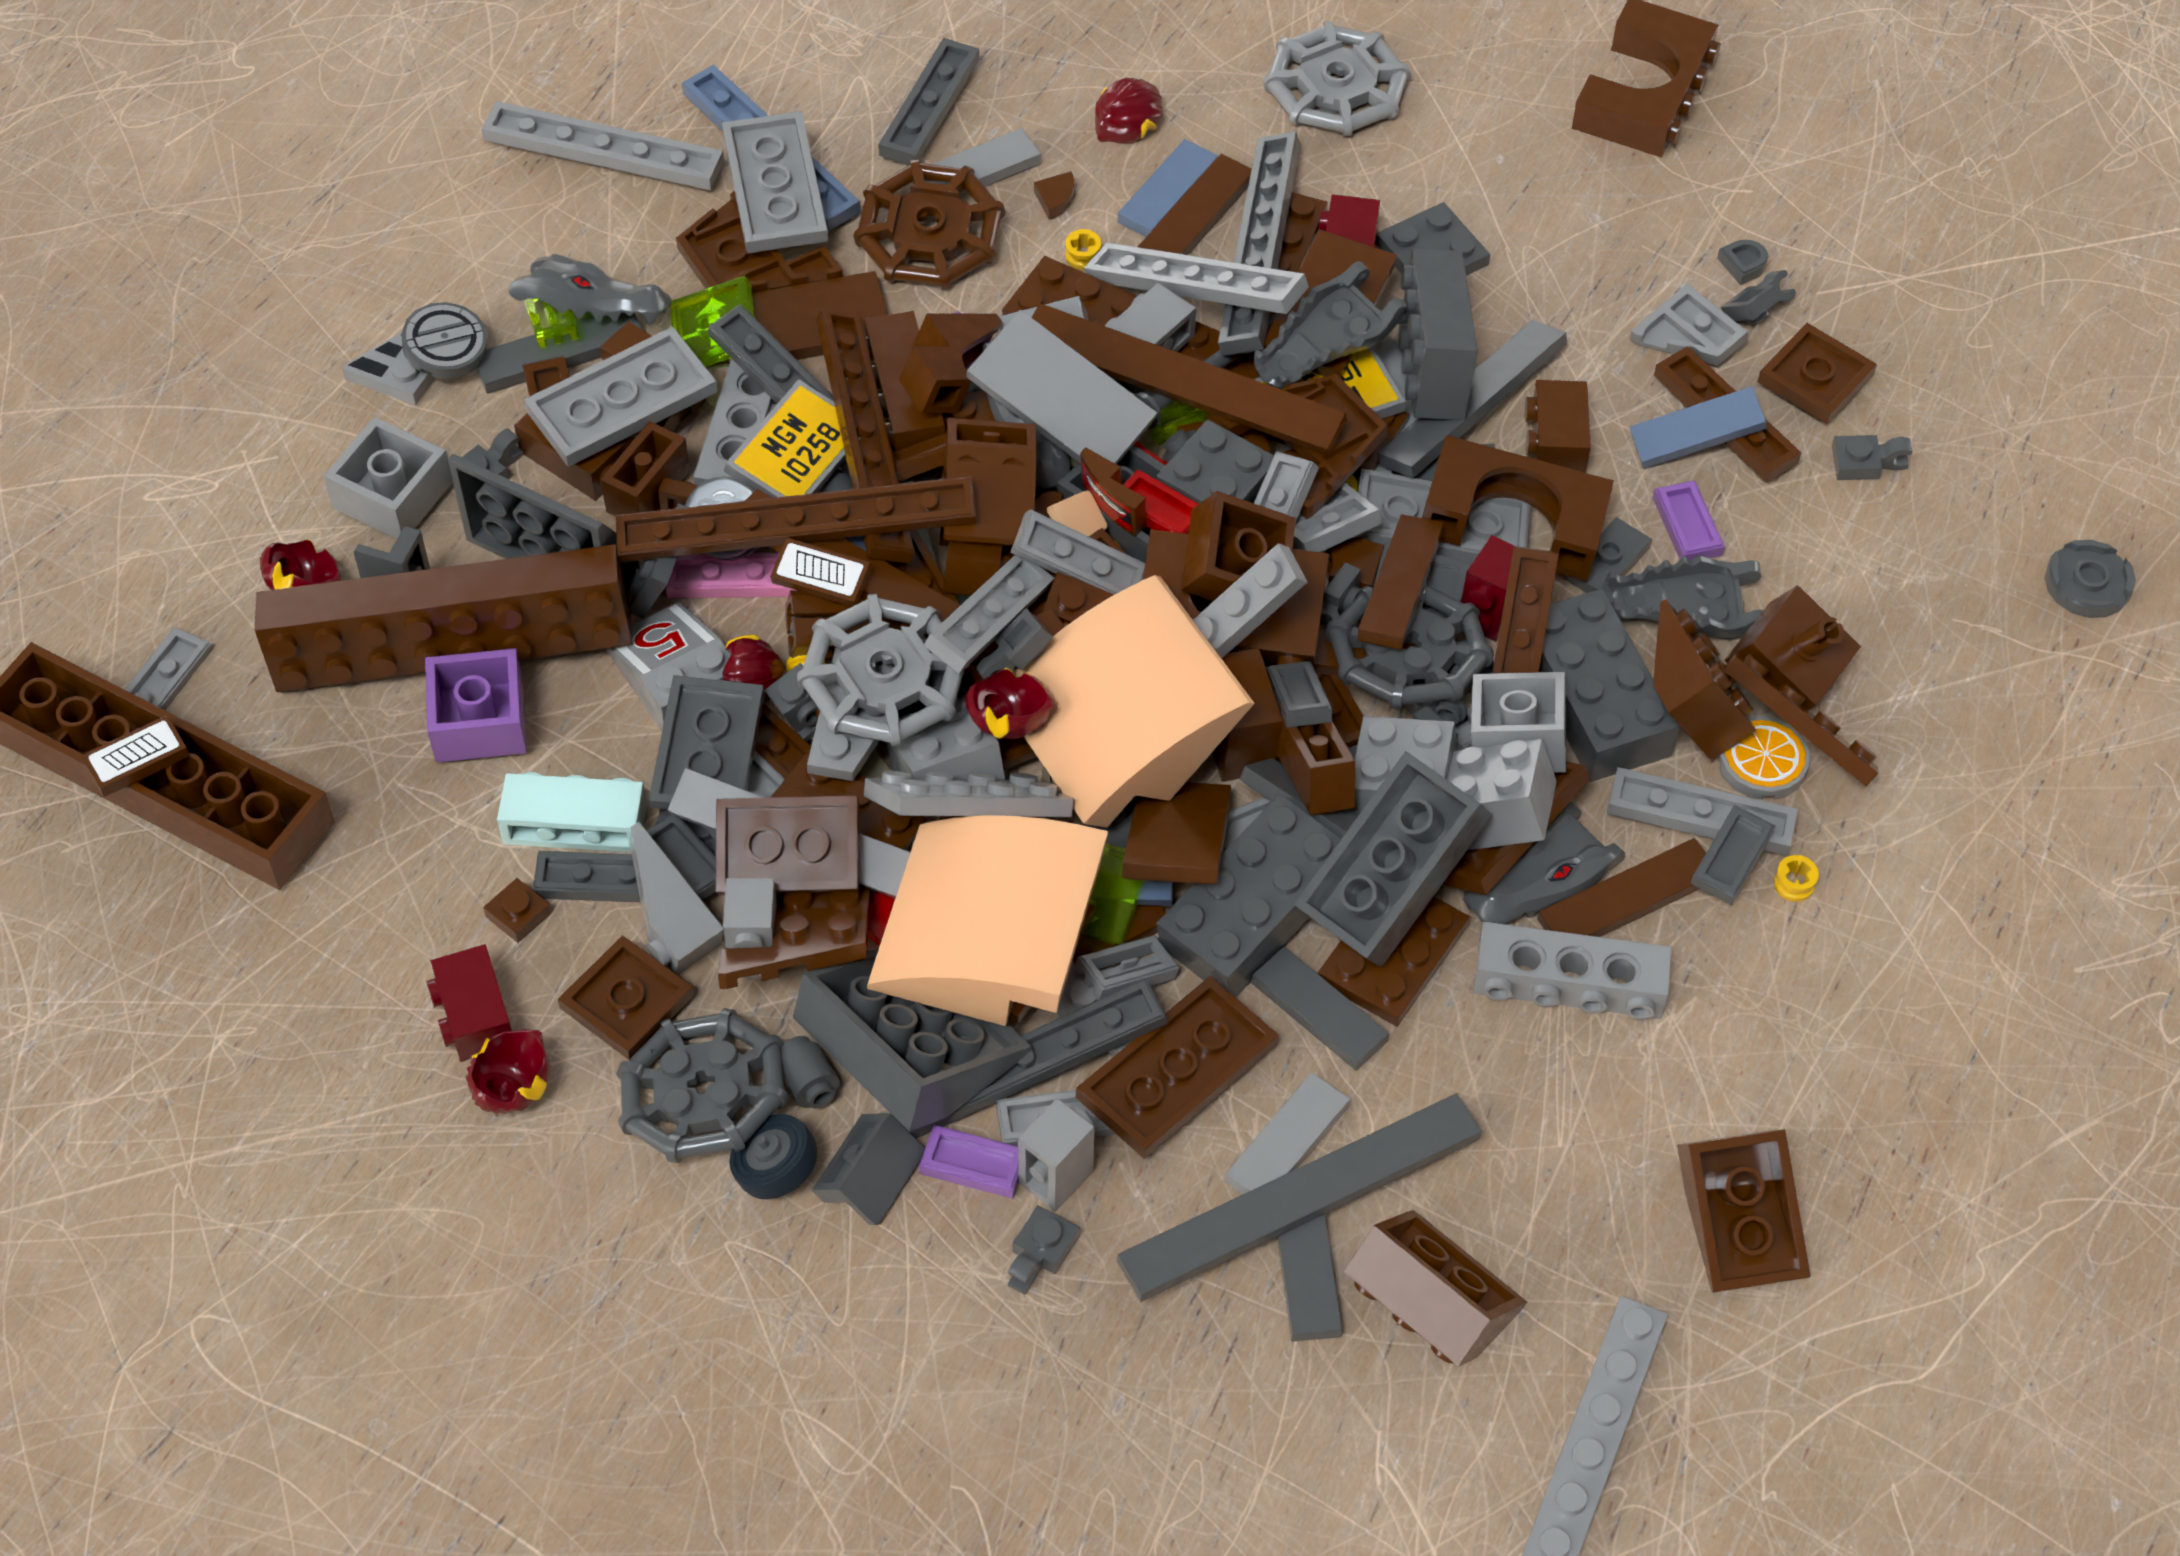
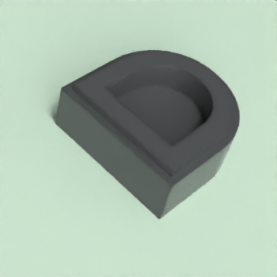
M1745 239L1720 248L1717 259L1739 285H1742L1760 277L1765 272L1768 252L1760 243Z

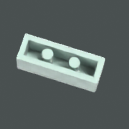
M525 772L522 774L506 773L497 817L502 842L506 845L631 852L629 845L631 826L637 822H640L643 827L645 825L647 801L643 782H636L627 778L604 780L589 779L581 775L557 777L542 776L535 772Z

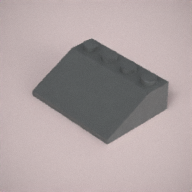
M452 454L449 457L448 463L467 541L505 559L615 544L617 547L616 532L603 523L460 456ZM639 560L620 562L626 590L635 570H640Z
M879 948L868 951L867 958L803 973L793 1018L909 1132L947 1118L1016 1065L1018 1061L1031 1051L1032 1046L1008 1024L1002 1026L867 989Z

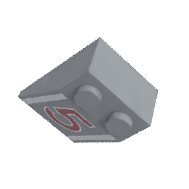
M680 602L631 625L632 645L605 648L661 731L663 730L673 675L724 681L722 671L730 657V652L725 650L726 647L720 638Z

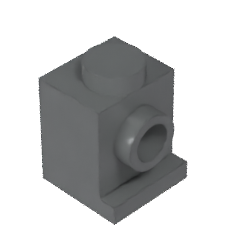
M799 663L766 688L765 692L797 734L807 742L814 737L818 721L816 719V711L819 709L806 689L798 686L797 673L803 669V665Z

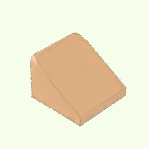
M1090 491L1081 492L1047 508V512L1052 520L1086 536L1092 535L1101 528L1104 530L1108 528L1107 522Z

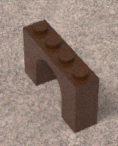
M1627 0L1616 22L1611 51L1654 64L1665 71L1671 78V81L1659 87L1641 89L1590 74L1576 100L1571 129L1662 158L1668 144H1676L1683 125V121H1680L1681 117L1688 118L1696 97L1693 94L1694 90L1701 91L1708 74V68H1705L1706 65H1714L1721 46L1720 42L1715 41L1718 24L1642 0Z
M628 321L600 346L602 360L608 359L652 336ZM706 398L655 424L674 432L684 418L704 404ZM528 413L514 424L515 433L520 439L518 447L525 456L594 501H597L603 495L601 478L641 432L639 431L568 467Z
M1446 435L1422 518L1444 522L1441 541L1460 546L1468 515L1478 503L1487 499L1501 497L1526 502L1538 509L1551 525L1553 537L1549 551L1559 553L1556 573L1587 581L1598 549L1614 480Z
M1150 529L1143 580L1153 575L1161 576L1193 620L1200 612L1193 604L1190 594L1181 591L1188 534ZM1292 549V553L1307 583L1229 653L1259 648L1264 663L1280 665L1309 661L1313 666L1329 554Z

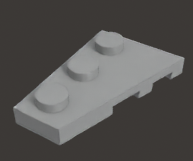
M835 647L831 664H835L837 658L839 659L841 649ZM880 660L875 662L876 670L874 672L883 675L889 674L895 665L893 663L885 665ZM837 682L826 684L827 689L837 704L840 705L841 701L847 696ZM859 707L854 713V716L886 723L885 713L873 716L867 714L863 708ZM820 712L808 758L807 773L853 781L880 740L845 732L834 734L827 729L828 722Z

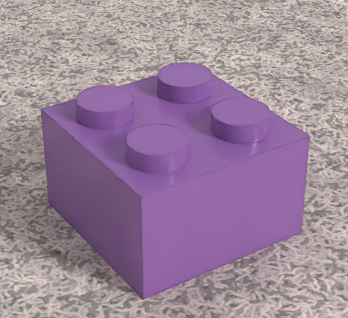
M516 649L425 658L427 732L435 762L527 753L523 677Z

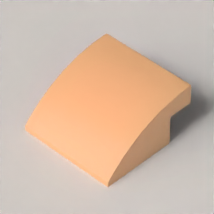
M1153 575L1126 588L1085 612L1055 634L1039 657L1031 660L1022 670L1017 668L1014 671L1017 677H1021L1024 673H1030L1044 684L1054 703V708L1050 711L1051 715L1048 716V721L1044 722V726L1025 735L1024 738L1061 792L1073 798V809L1083 824L1108 827L1135 795L1170 801L1255 704L1161 576Z
M981 815L954 817L920 824L872 968L867 989L1002 1026L1007 1024L1013 1002L1057 1013L1105 851L1108 831L1074 823L1021 816Z

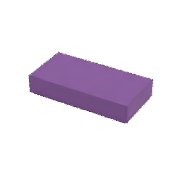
M1695 480L1654 489L1653 501L1679 559L1687 557L1689 560H1692L1699 555L1708 558L1723 556L1724 543Z
M933 1125L919 1165V1172L921 1175L1013 1199L1019 1182L1018 1147Z

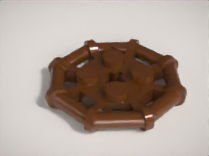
M918 159L910 160V165L876 185L869 184L863 191L865 201L859 227L854 232L853 237L855 244L862 247L884 273L885 280L890 283H895L898 280L940 286L941 290L950 288L949 284L982 264H991L997 256L994 249L1000 221L1006 212L1004 204L996 201L977 179L973 168L967 165L962 168L924 164L919 163ZM924 180L949 183V185L924 182ZM913 182V186L910 187L911 192L904 196L901 193L896 196L893 194ZM963 191H967L976 203L969 205L965 201L964 204L960 199V194ZM882 207L888 209L887 221L876 223L879 209ZM928 216H933L937 225L924 227L919 222H925ZM983 220L980 238L970 234L972 221ZM889 238L894 243L896 252L893 257L890 256L879 241ZM964 248L970 252L946 267V261L954 259L960 249ZM909 259L935 262V269L907 265Z

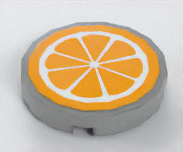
M1762 716L1752 717L1750 720L1756 731L1718 756L1722 776L1735 790L1751 798L1763 799V796H1775L1774 799L1786 797L1799 789L1807 775L1810 751L1806 741L1795 728L1778 719Z

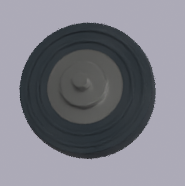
M787 1114L771 1115L744 1143V1150L738 1153L734 1149L731 1151L729 1163L734 1179L745 1192L759 1199H774L792 1192L808 1178L817 1160V1144L806 1125L796 1117Z

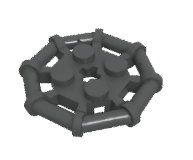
M1427 581L1404 643H1412L1418 647L1411 646L1407 650L1403 648L1401 650L1357 641L1358 628L1354 626L1364 615L1373 590L1369 586L1360 588L1361 591L1357 598L1337 619L1331 620L1326 626L1325 636L1332 644L1339 667L1338 678L1345 685L1354 684L1390 702L1391 708L1401 709V705L1445 699L1455 702L1462 699L1464 689L1473 680V674H1478L1482 668L1491 665L1494 651L1487 644L1479 621L1480 610L1473 603L1464 604L1427 586ZM1424 604L1448 615L1449 617L1443 619L1431 612L1424 610ZM1464 631L1468 645H1457L1454 635ZM1352 648H1362L1363 654L1365 652L1367 657L1355 658ZM1453 664L1461 665L1454 674L1447 673ZM1425 679V684L1413 685V681Z
M724 1008L718 1014L673 1022L667 1018L660 1022V1029L629 1061L621 1062L616 1072L621 1080L622 1115L618 1120L621 1130L624 1134L635 1135L666 1155L668 1162L680 1163L683 1158L733 1149L736 1153L744 1150V1143L776 1109L785 1107L788 1100V1093L784 1090L781 1047L784 1043L779 1036L768 1035L738 1017L734 1009ZM715 1034L713 1041L685 1046L682 1039ZM733 1037L738 1038L753 1049L744 1055L739 1053L732 1044ZM669 1046H671L672 1050L666 1052L661 1057L660 1067L657 1070L648 1068ZM763 1068L764 1084L762 1086H752V1072ZM703 1081L714 1082V1084L708 1085L706 1092L698 1094L694 1088ZM640 1087L653 1089L654 1103L641 1107ZM742 1105L744 1110L749 1105H753L738 1123L734 1125L736 1120L734 1113ZM661 1120L667 1123L670 1120L676 1124L677 1128L674 1133L668 1134L657 1127L656 1124ZM722 1130L721 1132L710 1133V1134H704V1135H699V1136H693V1135H695V1134H701V1133H707V1132Z

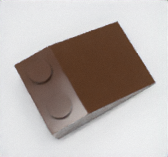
M1785 1129L1761 1131L1677 1145L1685 1195L1711 1292L1811 1277Z

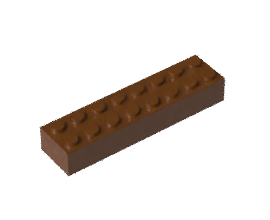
M616 544L256 592L254 631L276 692L425 673L426 657L516 649L518 659L522 660L632 645L631 608L621 564L617 556Z
M32 642L0 676L1 745L278 890L284 886L335 823L324 791ZM168 715L187 747L190 757L103 797L81 755Z

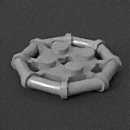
M1332 21L1323 22L1322 27L1294 38L1284 37L1276 44L1277 53L1270 72L1263 79L1265 91L1273 94L1290 116L1289 121L1296 126L1306 124L1341 132L1342 136H1351L1352 131L1382 119L1391 120L1399 113V102L1405 84L1411 78L1410 67L1402 63L1385 43L1383 34L1377 31L1371 34L1334 26ZM1342 44L1351 45L1353 47L1352 49L1342 47ZM1372 56H1376L1382 64H1378ZM1295 61L1300 63V66L1298 65L1297 70H1287L1289 62ZM1331 73H1335L1337 76H1345V77H1344V78H1333V77H1331ZM1378 81H1389L1386 93L1376 88ZM1297 87L1304 96L1298 101L1288 88ZM1367 102L1372 105L1369 108L1351 114L1352 108ZM1315 106H1317L1320 111L1313 109Z
M877 594L867 595V600L826 620L818 619L812 626L814 634L803 669L797 673V681L799 687L806 689L828 722V730L834 734L845 732L889 742L890 746L894 747L900 746V741L941 720L949 721L955 715L956 709L954 705L964 670L958 674L935 654L930 653L921 640L924 634L928 633L930 635L942 623L938 617V610L932 606L921 608L877 597ZM882 617L911 625L909 627L901 626V630L889 628V623L883 622ZM869 619L870 624L850 634L845 632V630ZM833 645L841 649L839 659L837 658L835 664H823L829 646ZM881 660L885 665L893 663L895 666L891 669V673L883 675L874 672L876 670L875 662ZM932 670L945 671L939 692L929 687V677ZM832 682L839 684L847 696L841 701L840 705L837 704L825 684ZM920 700L927 706L898 721V711ZM858 707L863 708L867 714L873 716L885 713L886 723L854 716V713Z

